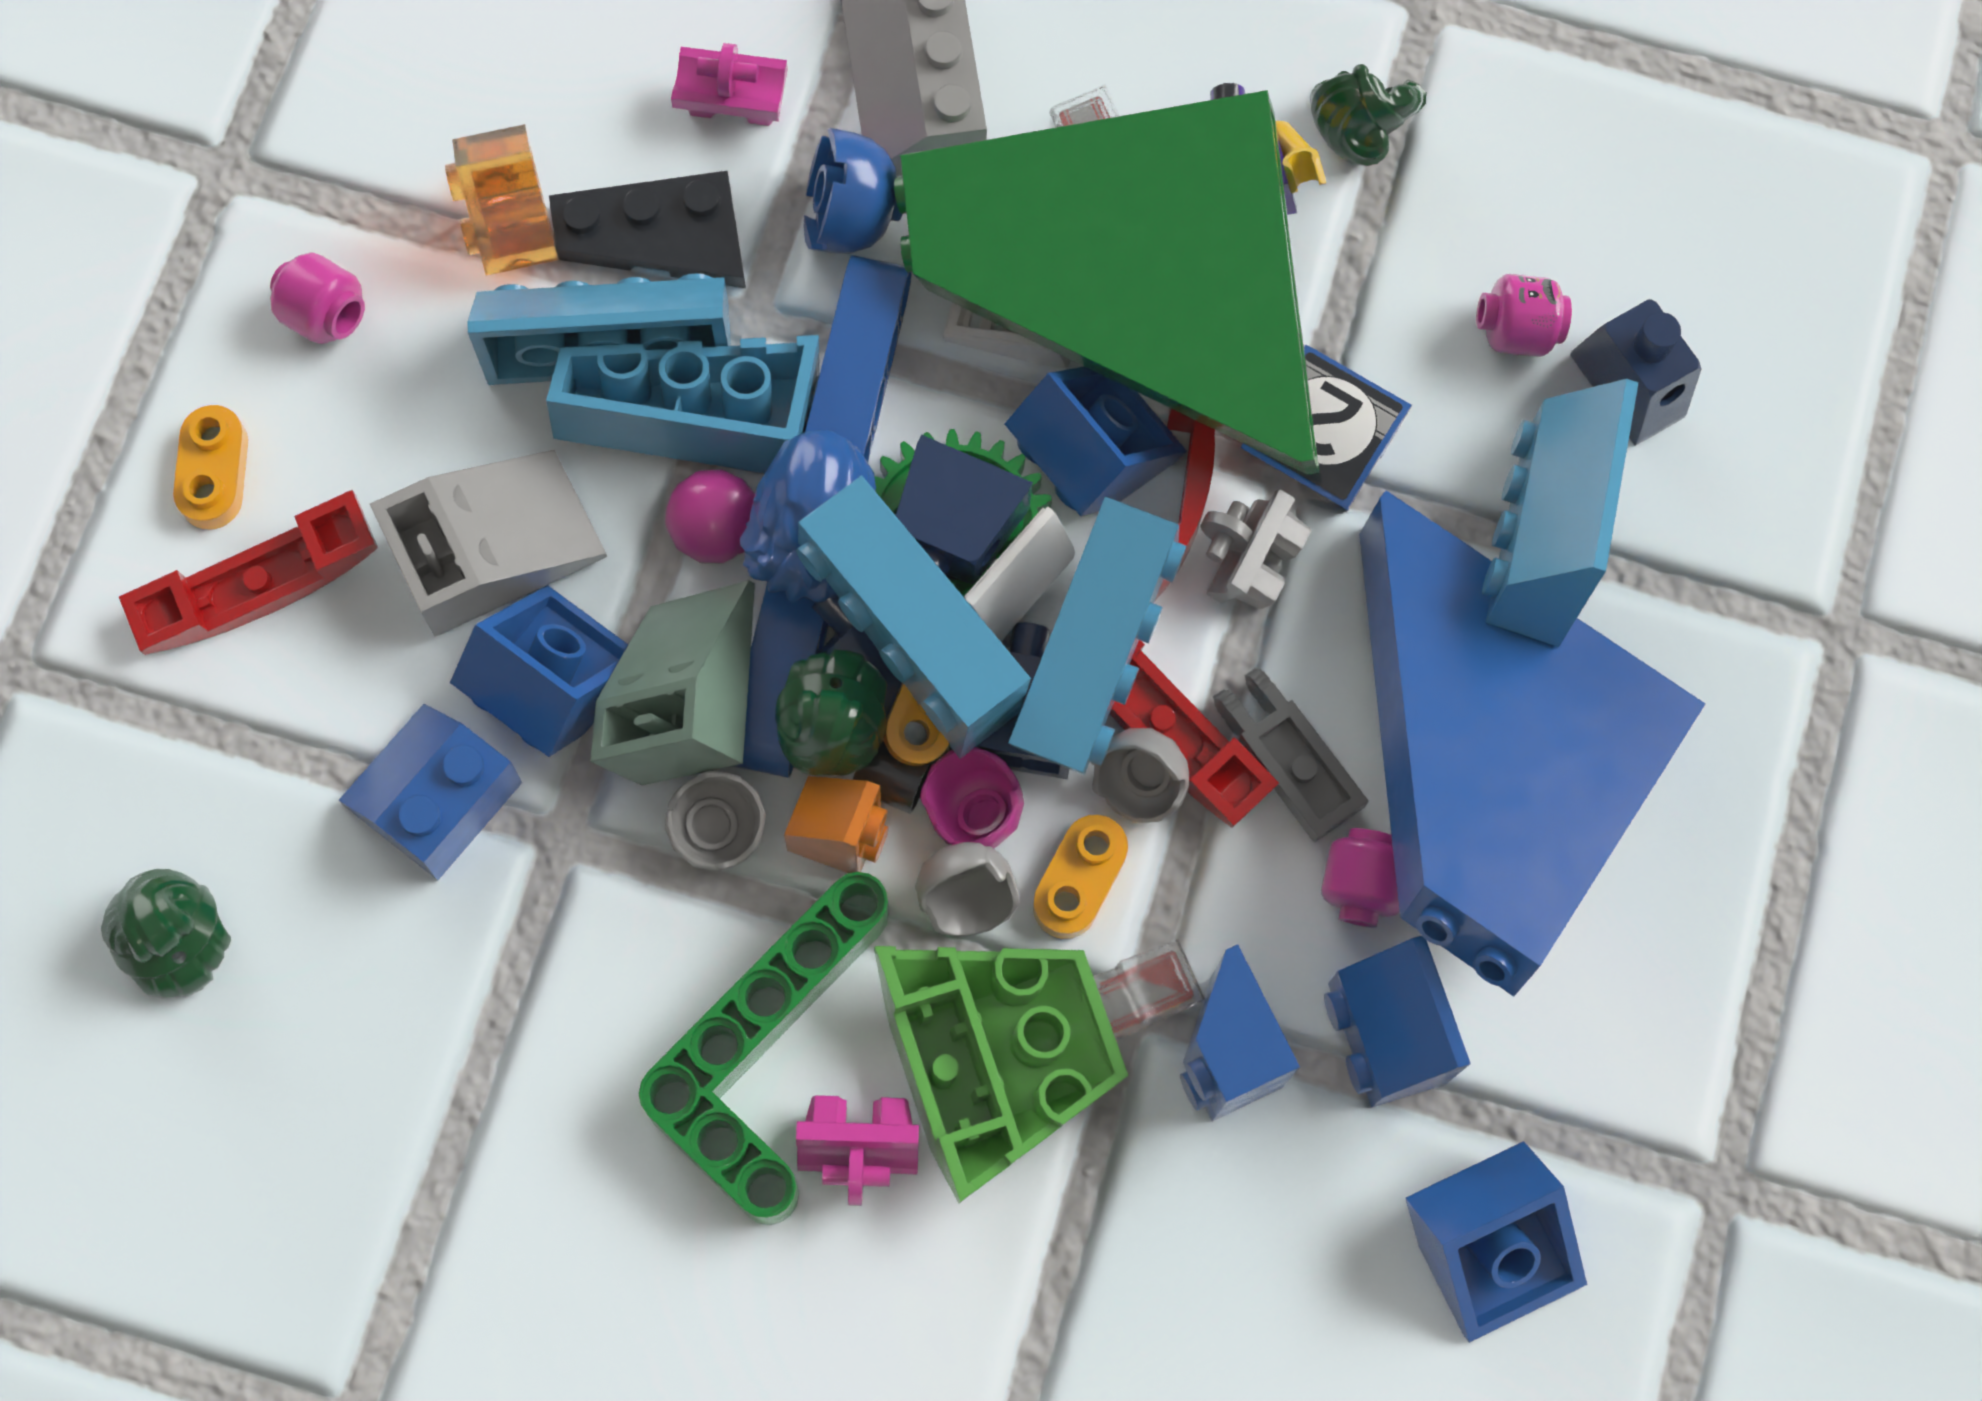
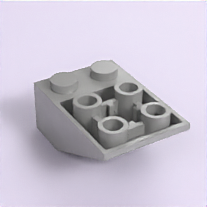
M555 450L430 476L369 504L419 610L434 637L607 557Z

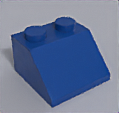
M1084 366L1047 373L1004 423L1017 439V445L1021 453L1041 468L1055 485V491L1059 499L1066 506L1075 510L1080 517L1099 512L1105 497L1121 502L1181 459L1187 452L1138 392Z
M547 585L475 624L450 680V684L468 696L477 707L489 712L520 735L525 743L551 757L582 737L593 725L596 700L629 644Z
M423 704L338 801L436 880H439L523 782L512 762L461 722Z
M1422 936L1406 940L1337 971L1329 981L1328 986L1331 992L1324 994L1327 1014L1336 1031L1343 1029L1345 1031L1352 1055L1346 1056V1066L1351 1083L1357 1094L1366 1093L1371 1108L1444 1086L1471 1064L1427 940Z
M1238 944L1224 952L1211 977L1183 1060L1187 1071L1180 1074L1182 1086L1190 1103L1196 1111L1205 1107L1211 1121H1215L1282 1089L1300 1068Z
M1524 1141L1405 1198L1418 1246L1462 1334L1469 1343L1587 1285L1565 1188Z

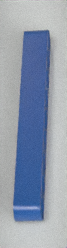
M851 255L845 271L805 432L832 430L857 446L866 461L869 462L906 310L912 272L907 273L904 265ZM768 582L750 651L743 764L733 765V767L790 778L794 766L786 759L778 742L777 724L775 722L776 701L786 684L792 664L799 660H806L810 655L818 653L824 646L829 625L812 608L815 603L814 601L805 597L796 602L788 601L785 591L768 592Z

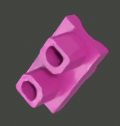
M723 43L721 51L681 46L677 77L671 95L672 108L688 110L690 116L712 118L715 114L745 117L750 124L765 126L771 125L773 121L779 122L788 71L787 60L738 54L737 44Z
M814 1095L811 1098L805 1121H797V1170L822 1172V1185L848 1186L849 1206H862L863 1186L890 1187V1174L918 1175L919 1125H913L909 1101L906 1098L882 1097L879 1100L873 1101L872 1124L846 1123L847 1100L839 1096Z

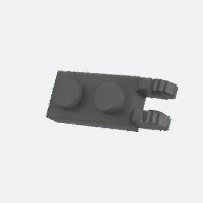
M1254 668L1244 675L1246 685L1251 695L1257 700L1263 710L1270 715L1256 724L1239 699L1229 689L1226 691L1223 689L1213 696L1214 706L1231 731L1239 736L1238 741L1279 782L1274 790L1315 843L1364 809L1369 800L1294 701L1290 700L1288 702L1261 668Z

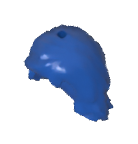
M832 430L807 431L782 443L775 458L757 485L750 512V521L746 523L747 527L740 537V545L745 553L743 566L748 568L751 578L768 582V592L785 591L787 600L791 602H796L805 597L816 603H822L829 598H836L838 596L826 579H823L821 582L817 581L799 559L796 549L800 547L798 543V522L861 475L874 490L876 489L875 473L857 446Z

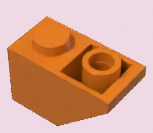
M808 776L784 833L787 851L848 874L861 872L866 860L876 863L889 831V826L885 825L888 810L881 808L880 785L863 780Z

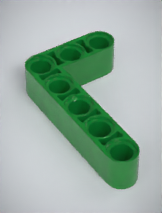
M853 872L838 879L646 1073L640 1083L638 1093L640 1104L653 1124L749 1218L760 1224L772 1225L781 1223L791 1216L798 1204V1184L789 1166L720 1098L881 935L887 926L889 909L886 889L879 879L869 873ZM865 895L874 900L877 909L867 920L853 921L845 917L841 912L844 902L851 896ZM809 941H820L830 948L831 956L821 967L805 968L795 960L799 947ZM771 987L781 991L785 996L784 1004L775 1014L759 1016L750 1011V999L759 989ZM724 1034L736 1039L738 1043L737 1051L728 1062L715 1065L703 1060V1046L713 1036ZM671 1082H679L688 1086L690 1091L689 1100L683 1109L671 1114L662 1113L656 1109L655 1098L661 1087ZM721 1127L735 1132L738 1142L731 1156L719 1161L710 1160L703 1156L702 1143L709 1132ZM765 1174L777 1175L786 1183L785 1196L780 1203L770 1208L757 1207L751 1203L749 1198L750 1186L755 1179Z

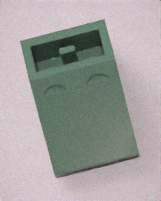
M747 580L657 604L649 608L596 700L590 762L642 786L743 764L755 583Z

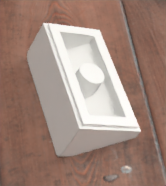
M1050 507L1042 508L964 597L1000 642L1074 559V546L1056 512Z

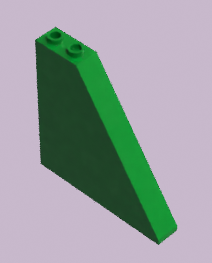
M1268 90L900 155L902 176L895 178L894 190L900 213L907 214L909 235L901 236L900 239L902 260L906 272H913V275L928 291L1305 474L1320 473L1275 112Z

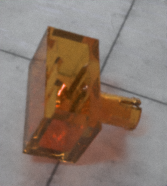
M525 124L452 139L455 163L445 165L447 181L453 201L465 199L469 217L460 219L468 255L480 253L485 275L557 261L553 232Z

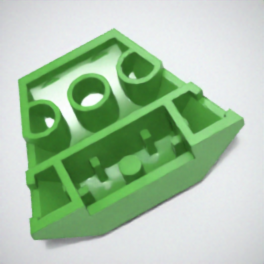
M896 946L874 947L889 1027L930 1151L958 1204L1128 1077L1127 1069L1084 950L1002 948L1000 952L956 951L955 947H938L937 950H897Z

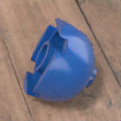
M829 128L827 129L829 137L821 136L811 164L806 196L813 197V210L816 213V220L804 215V238L808 249L828 253L850 254L870 248L877 243L886 233L890 220L900 221L903 214L898 209L894 190V180L897 177L896 168L886 150L871 138L854 132Z

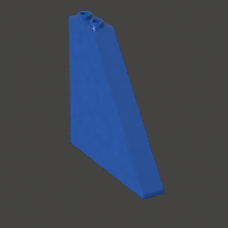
M1386 490L1359 534L1400 918L1416 928L1427 941L1443 947L1472 967L1483 980L1492 985L1499 986L1514 997L1544 962L1706 703L1578 618L1559 647L1486 623L1491 597L1482 594V588L1492 561Z

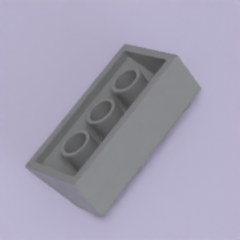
M841 0L861 135L871 138L886 150L896 168L897 176L902 175L900 155L987 140V126L965 0Z

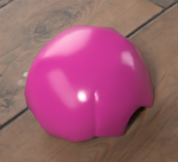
M723 469L699 470L678 483L670 495L665 513L666 529L676 549L701 564L725 563L734 559L738 554L744 553L740 545V537L747 527L746 523L750 521V512L755 496L750 485L742 478Z
M975 747L959 759L956 753L950 750L930 766L921 787L920 799L927 811L933 829L947 845L976 842L984 846L996 848L1018 828L1024 807L1022 788L1013 771L997 754Z

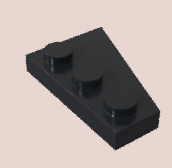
M728 170L549 195L555 247L559 260L631 271L635 266L669 271L670 277L680 278L687 274H705L712 278L724 277L727 286L746 288Z

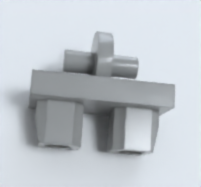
M1278 489L1274 492L1271 500L1257 499L1253 501L1250 509L1240 501H1233L1227 513L1207 512L1200 525L1202 532L1212 540L1206 556L1215 562L1221 563L1206 592L1208 596L1219 603L1237 598L1258 609L1266 608L1276 602L1285 584V578L1263 564L1268 551H1272L1285 561L1295 558L1303 549L1311 533L1310 528L1289 512L1295 498Z

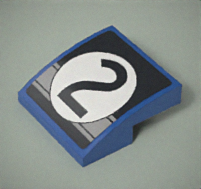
M1306 344L1304 352L1320 473L1305 474L1245 444H1242L1241 448L1342 508L1349 510L1379 458H1382L1412 405Z

